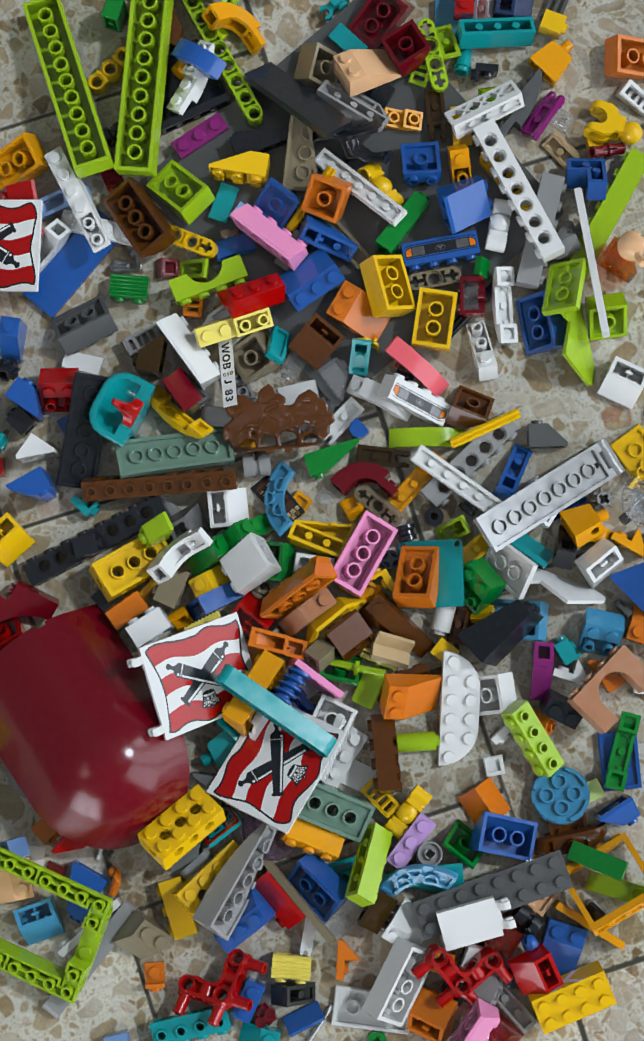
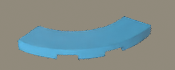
M281 461L272 472L264 495L267 519L280 537L293 524L286 513L284 498L290 481L296 475L295 471L284 461Z
M408 865L388 874L381 881L379 889L394 898L402 890L417 883L433 885L448 890L457 880L459 874L437 865Z

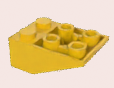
M248 151L210 163L208 166L210 176L217 181L227 179L232 180L235 184H243L244 182L250 183L253 187L261 188L268 181L270 155Z

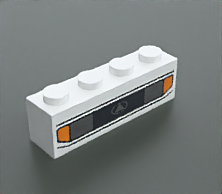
M385 374L377 396L429 424L443 427L451 405L445 402V398L431 395L432 391L418 388L419 384L413 381H405V377L401 374Z

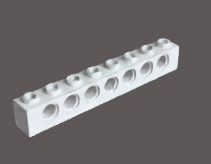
M494 118L474 127L472 139L476 146L480 145L482 152H480L485 163L489 162L491 166L489 170L493 178H498L500 182L498 187L503 195L506 194L509 198L507 203L511 211H516L518 224L526 229L525 236L529 243L533 242L535 246L534 253L538 260L542 259L545 264L564 254L565 247ZM489 140L495 141V144L493 146H487L486 142ZM498 156L504 158L502 162H496L494 159ZM507 172L513 174L511 178L503 177V175ZM516 188L522 190V192L517 195L512 193V191ZM525 204L531 206L527 211L521 209ZM532 221H538L540 225L537 227L530 226V223ZM541 237H547L549 239V241L544 244L540 243L538 240Z

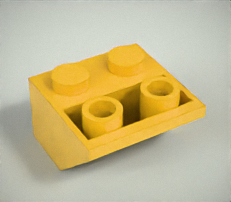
M6 512L0 518V562L8 568L36 541L10 513Z

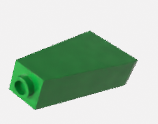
M414 191L403 205L408 214L396 227L390 223L375 241L374 250L381 255H394L429 208L431 201H429V197L426 194Z

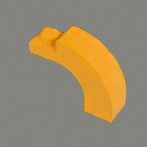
M229 2L212 3L201 15L211 31L225 28L236 33L252 56L258 54L266 45V41L258 31L261 27L260 23L253 15L238 5Z

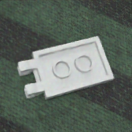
M492 895L436 911L446 951L503 936V929L515 928L516 923L513 916L503 919L500 911L511 909L508 897L495 901Z

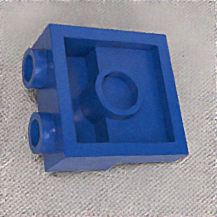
M438 141L400 144L403 184L416 186L419 183L427 182L428 185H435L441 181L442 171Z

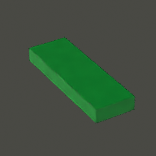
M573 840L567 855L568 860L619 881L623 880L629 865L626 861Z

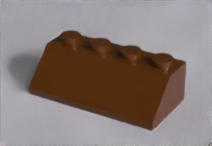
M131 177L125 179L101 201L140 258L165 251L178 239V236L142 185Z

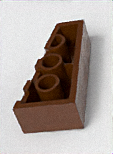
M382 714L370 715L371 720H367L368 732L372 731V739H369L370 751H374L371 766L372 770H376L377 777L373 778L374 790H378V794L402 792L395 719H383Z

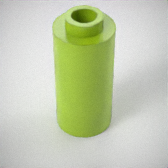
M435 731L396 733L398 753L436 750V746H440L439 734L435 735Z

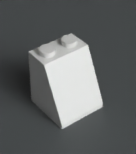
M252 532L219 560L222 564V572L225 576H229L231 580V588L234 592L243 595L282 571L265 539Z

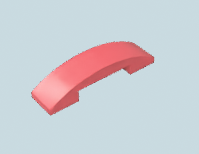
M398 336L384 350L411 373L425 389L432 391L431 395L441 396L449 386L447 381L429 362Z

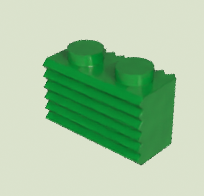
M105 0L100 15L105 28L121 33L125 25L124 22H126L127 15L129 14L124 0Z
M111 273L109 297L113 299V302L124 303L125 300H130L133 304L143 305L144 302H148L150 278L148 276Z

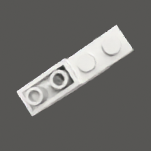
M200 39L198 45L214 54L215 45ZM185 64L181 72L185 77L166 107L169 111L182 116L190 102L197 104L208 81L207 77L189 64Z

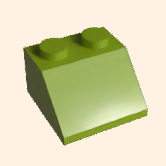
M623 292L603 294L610 336L607 338L602 337L595 296L585 297V316L590 341L627 336L628 304Z

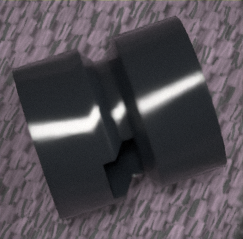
M528 904L515 908L510 915L515 919L516 928L521 927V932L524 935L531 934L534 936L545 922V919L540 914L532 912V908Z

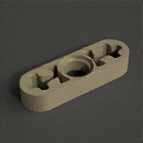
M451 266L414 273L408 279L409 283H411L413 278H416L417 281H422V276H426L425 283L427 286H424V282L419 283L418 287L410 284L412 292H419L420 287L435 289L455 285L460 281L461 271L459 268ZM450 271H453L454 274L458 275L455 277V280H452L451 277L445 278L444 283L442 282V272H444V276L450 275ZM436 274L439 277V282L431 284L428 280L430 275Z
M361 484L355 489V498L375 516L393 527L401 523L402 513L369 484ZM365 489L367 492L366 495L363 497L361 493ZM372 496H374V498H373V499L370 501V503H369L368 500H369ZM374 501H380L383 504V509H375ZM388 508L389 511L386 512L385 515H383L382 513H384V512L386 511V509ZM394 514V515L396 516V518H395V520L392 522V521L390 520V518H391V516Z

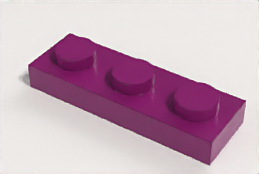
M217 112L171 142V145L181 160L229 130V127Z

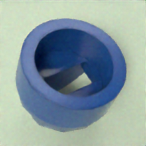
M531 934L523 936L521 941L525 951L534 950L539 945L535 936Z

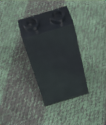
M517 599L459 632L457 636L481 663L497 666L544 617L540 614L541 609L535 603L531 604L527 600Z

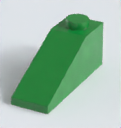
M359 438L304 454L303 457L310 478L318 480L326 477L325 474L329 473L359 444Z

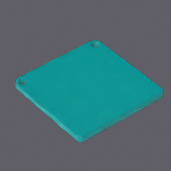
M460 539L399 543V557L402 544H405V546H439V583L436 607L464 606L463 542ZM457 541L460 542V545L458 547L456 546Z

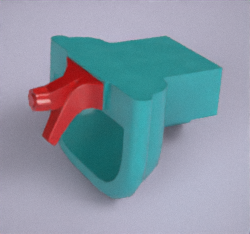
M128 372L116 373L110 376L102 385L89 411V419L93 429L102 437L123 447L130 437L135 438L152 407L150 401L156 386Z

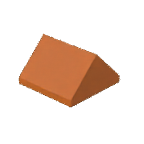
M487 777L457 797L475 825L483 811L505 815L511 810L490 777Z

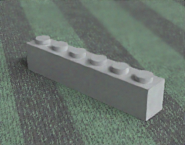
M543 172L536 196L556 231L558 220H555L556 213L561 211L563 202H560V196L565 194L567 184L564 183L565 177ZM532 221L530 223V226L537 227L540 225L538 221ZM541 237L538 241L544 244L547 243L549 239L547 237ZM527 238L525 239L515 285L537 290L539 285H543L545 275L542 274L543 267L547 268L548 262L544 264L542 259L538 260L534 253L535 246L533 242L529 243Z

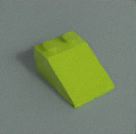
M173 159L157 173L156 177H153L146 184V187L188 225L215 200L214 195L205 183Z

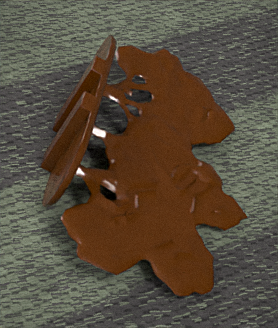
M267 384L258 392V400L256 402L251 401L245 395H237V405L225 407L228 415L233 417V420L223 427V440L229 441L230 445L235 448L240 447L247 440H252L256 447L245 448L244 451L265 450L266 454L279 452V449H285V452L298 451V447L319 446V443H305L303 439L310 433L319 439L326 438L329 434V425L335 422L334 414L328 412V404L323 399L318 398L317 394L311 389L298 395L293 405L288 406L286 405V398L280 393L276 394L275 389L270 384ZM304 423H308L309 426L307 430L302 431L301 434L300 429ZM312 426L315 428L314 431H310ZM294 427L298 428L297 432L294 431ZM252 431L255 432V436H256V437H253V436L251 435V432H252ZM282 432H293L297 436L296 443L282 445L280 436ZM267 435L276 439V446L261 447L260 442L263 436Z

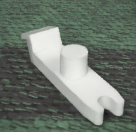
M305 917L300 955L302 956L306 950L308 952L307 956L310 957L316 928L307 917Z

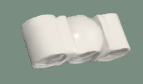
M494 198L485 250L504 253L512 213L507 200Z

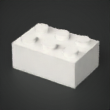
M152 606L144 611L145 616L141 618L135 617L127 623L129 626L125 629L137 648L151 644L175 629L163 608Z

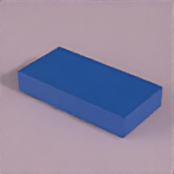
M318 1001L282 1018L290 1037L326 1020Z

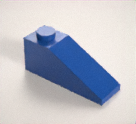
M308 213L299 227L298 239L348 262L351 261L358 248L355 242L325 221Z
M515 443L493 491L494 496L504 501L515 494L533 452L532 450Z

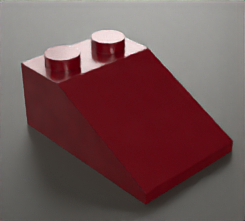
M367 0L347 28L366 44L369 49H379L382 46L380 39L399 28L415 7L407 0Z

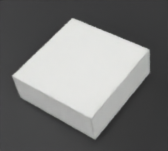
M502 754L483 757L486 777L505 774Z

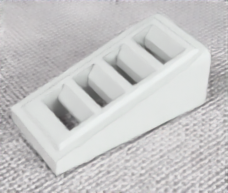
M628 79L618 89L615 96L644 117V110L642 109L644 106V91L631 79ZM635 93L636 96H635L634 99L632 100V99H631V96ZM642 98L643 100L638 105L636 102Z

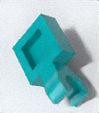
M330 0L328 4L320 7L319 13L321 14L324 11L329 13L325 17L327 22L332 19L333 12L341 11L347 7L349 0Z

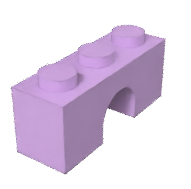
M420 812L417 818L409 825L401 839L389 851L386 860L397 869L405 867L434 829L436 823Z

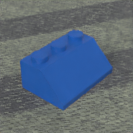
M320 248L305 257L295 271L289 268L279 275L285 284V296L297 312L346 280L335 262Z
M545 290L516 300L526 355L555 351L563 348L566 334L564 317L561 314L544 316L542 313Z
M41 466L6 484L7 489L14 493L39 501L46 500V502L55 499L57 497L56 494L59 493L49 472Z
M483 811L472 831L469 850L521 861L530 860L533 858L538 823Z
M306 854L298 860L287 877L324 923H327L348 900L345 897L348 884L316 854Z
M256 888L250 889L247 896L249 903L229 940L226 941L214 934L215 940L227 954L268 923L276 914Z

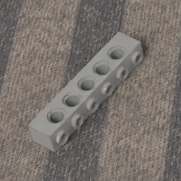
M510 422L475 438L449 464L470 479L474 478L477 475L475 470L480 466L484 468L491 461L489 457L493 453L497 455L504 449L502 444L506 440L511 442L518 435L516 431L519 427L514 422ZM494 431H501L503 438L501 440L495 439L493 436ZM480 444H487L489 452H481L479 449ZM473 457L476 461V464L474 466H468L466 464V458ZM433 478L420 493L433 507L440 506L442 508L450 501L447 497L452 493L455 495L457 493L450 488L446 493L440 492L438 485L441 482Z

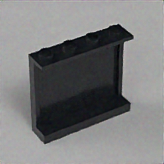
M194 39L191 42L198 44L200 40ZM173 50L168 54L161 125L163 135L232 104L228 92H226L220 77L218 80L208 78L197 104L190 102L183 116L169 111L166 107L181 83V80L171 70L178 61L172 55Z

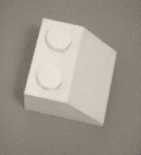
M512 672L479 677V716L500 714L517 700Z

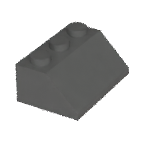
M101 295L50 320L67 356L75 354L81 349L93 345L98 340L111 336L114 332L118 331Z

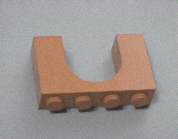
M624 644L618 647L615 645L608 652L610 656L606 660L602 659L595 666L596 671L593 674H587L583 678V684L580 688L575 687L569 693L571 697L567 700L599 734L606 733L618 720L603 704L599 696L600 682L607 674H617L623 677L638 693L644 692V664Z

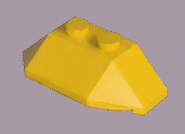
M337 597V603L308 624L306 635L308 644L306 650L320 637L322 639L326 637L325 632L330 625L339 622L347 612L354 609L358 611L368 602L365 599Z

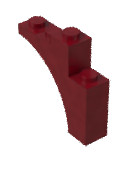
M17 579L15 584H10L7 590L9 595L0 591V622L21 616L39 617L48 620L55 613L59 605V599Z

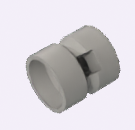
M266 451L258 452L257 455L253 452L242 453L245 478L256 477L257 474L260 476H271L270 454H266Z
M424 842L416 853V864L438 866L443 857L442 848L435 842Z

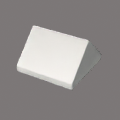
M31 433L17 452L16 459L21 463L58 457L60 454L52 446Z

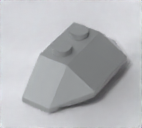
M325 80L317 89L316 93L321 99L352 120L351 126L362 125L380 117L382 126L378 128V132H381L391 119L386 115L385 110L379 103L360 93L350 97L341 83Z

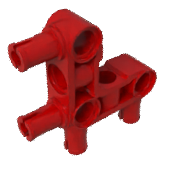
M436 943L431 944L423 956L424 959L411 969L419 980L431 968H435L448 984L447 988L434 998L441 1008L455 997L465 999L472 1007L476 999L479 998L474 990L493 973L498 976L503 984H508L513 979L504 966L501 955L492 947L483 948L464 967H457L452 956L442 946ZM437 952H441L440 956L434 959V955ZM494 955L493 959L488 962V958ZM464 981L463 985L457 988L458 983Z
M233 949L223 964L224 969L217 982L211 983L199 976L190 974L180 977L177 991L179 996L172 1012L183 1016L189 1000L192 999L212 1005L213 1009L207 1023L218 1028L224 1011H227L229 1008L237 1007L246 1011L251 1010L253 1000L239 996V991L247 971L251 970L265 974L268 964L253 959L250 954L244 953L241 949ZM242 957L239 963H235L238 958ZM192 983V986L186 989L187 985ZM227 994L224 1000H220L222 995Z

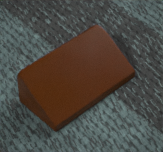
M456 607L450 633L447 634L446 641L466 646L457 634L474 624L470 621L472 611L469 607Z

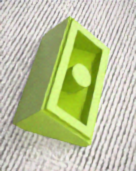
M363 673L351 700L373 710L382 690L384 677Z

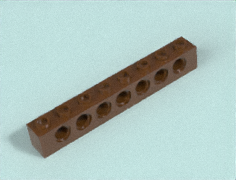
M237 465L198 468L120 479V475L85 477L81 481L83 501L234 490L238 488L239 483Z

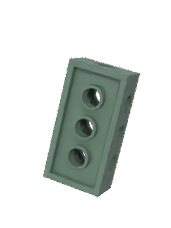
M319 780L298 818L360 843L376 807L370 801ZM312 798H317V801L315 803L309 804V801ZM330 805H335L332 811H327ZM352 812L351 817L345 818L347 813Z

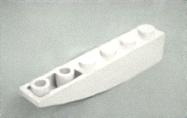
M59 146L44 155L93 252L97 253L109 246L111 242L82 179H78L74 171L69 153Z

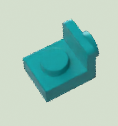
M75 495L70 499L87 518L90 516L93 518L100 512L99 507L101 504L98 501L88 508L87 506L90 504L87 501H83L82 496L78 498Z

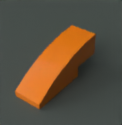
M252 627L247 646L262 651L267 650L272 654L286 658H299L303 661L308 641Z

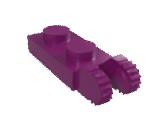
M553 91L547 93L520 130L521 134L537 141L554 115L564 105L565 97L562 95L556 97V93Z

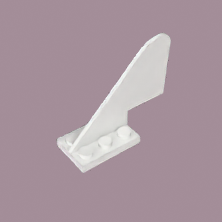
M510 544L494 554L489 547L485 559L506 582L507 585L504 589L517 599H524L530 584H541L566 604H603L606 600L605 596L586 585L537 568L538 565Z

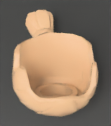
M627 231L618 240L617 249L619 255L625 260L636 262L642 268L644 267V237L640 236L641 233L638 231Z

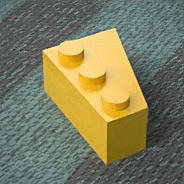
M294 520L286 542L320 556L335 558L334 562H336L348 542L355 524Z

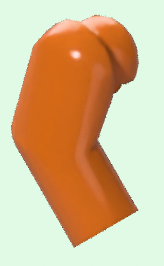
M110 866L107 875L113 877L107 893L112 897H116L121 885V870L118 867Z

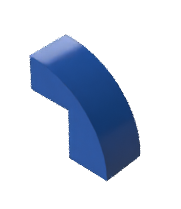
M180 38L172 52V55L181 63L194 66L205 77L218 80L227 63L212 52L183 38Z

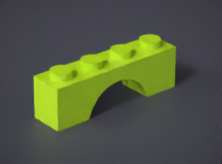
M239 254L222 260L221 271L212 281L205 283L196 282L185 274L168 280V285L176 305L187 306L194 299L199 298V300L208 298L213 292L226 289L232 285L236 286L245 283L248 280V274Z

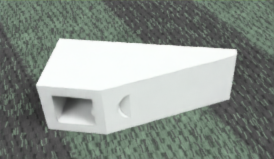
M484 320L465 324L479 382L498 378V365Z

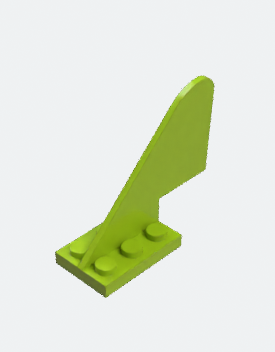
M585 258L550 265L542 313L544 316L561 314L566 319L567 328L562 355L584 384L591 386L595 380V366L581 307L587 261Z

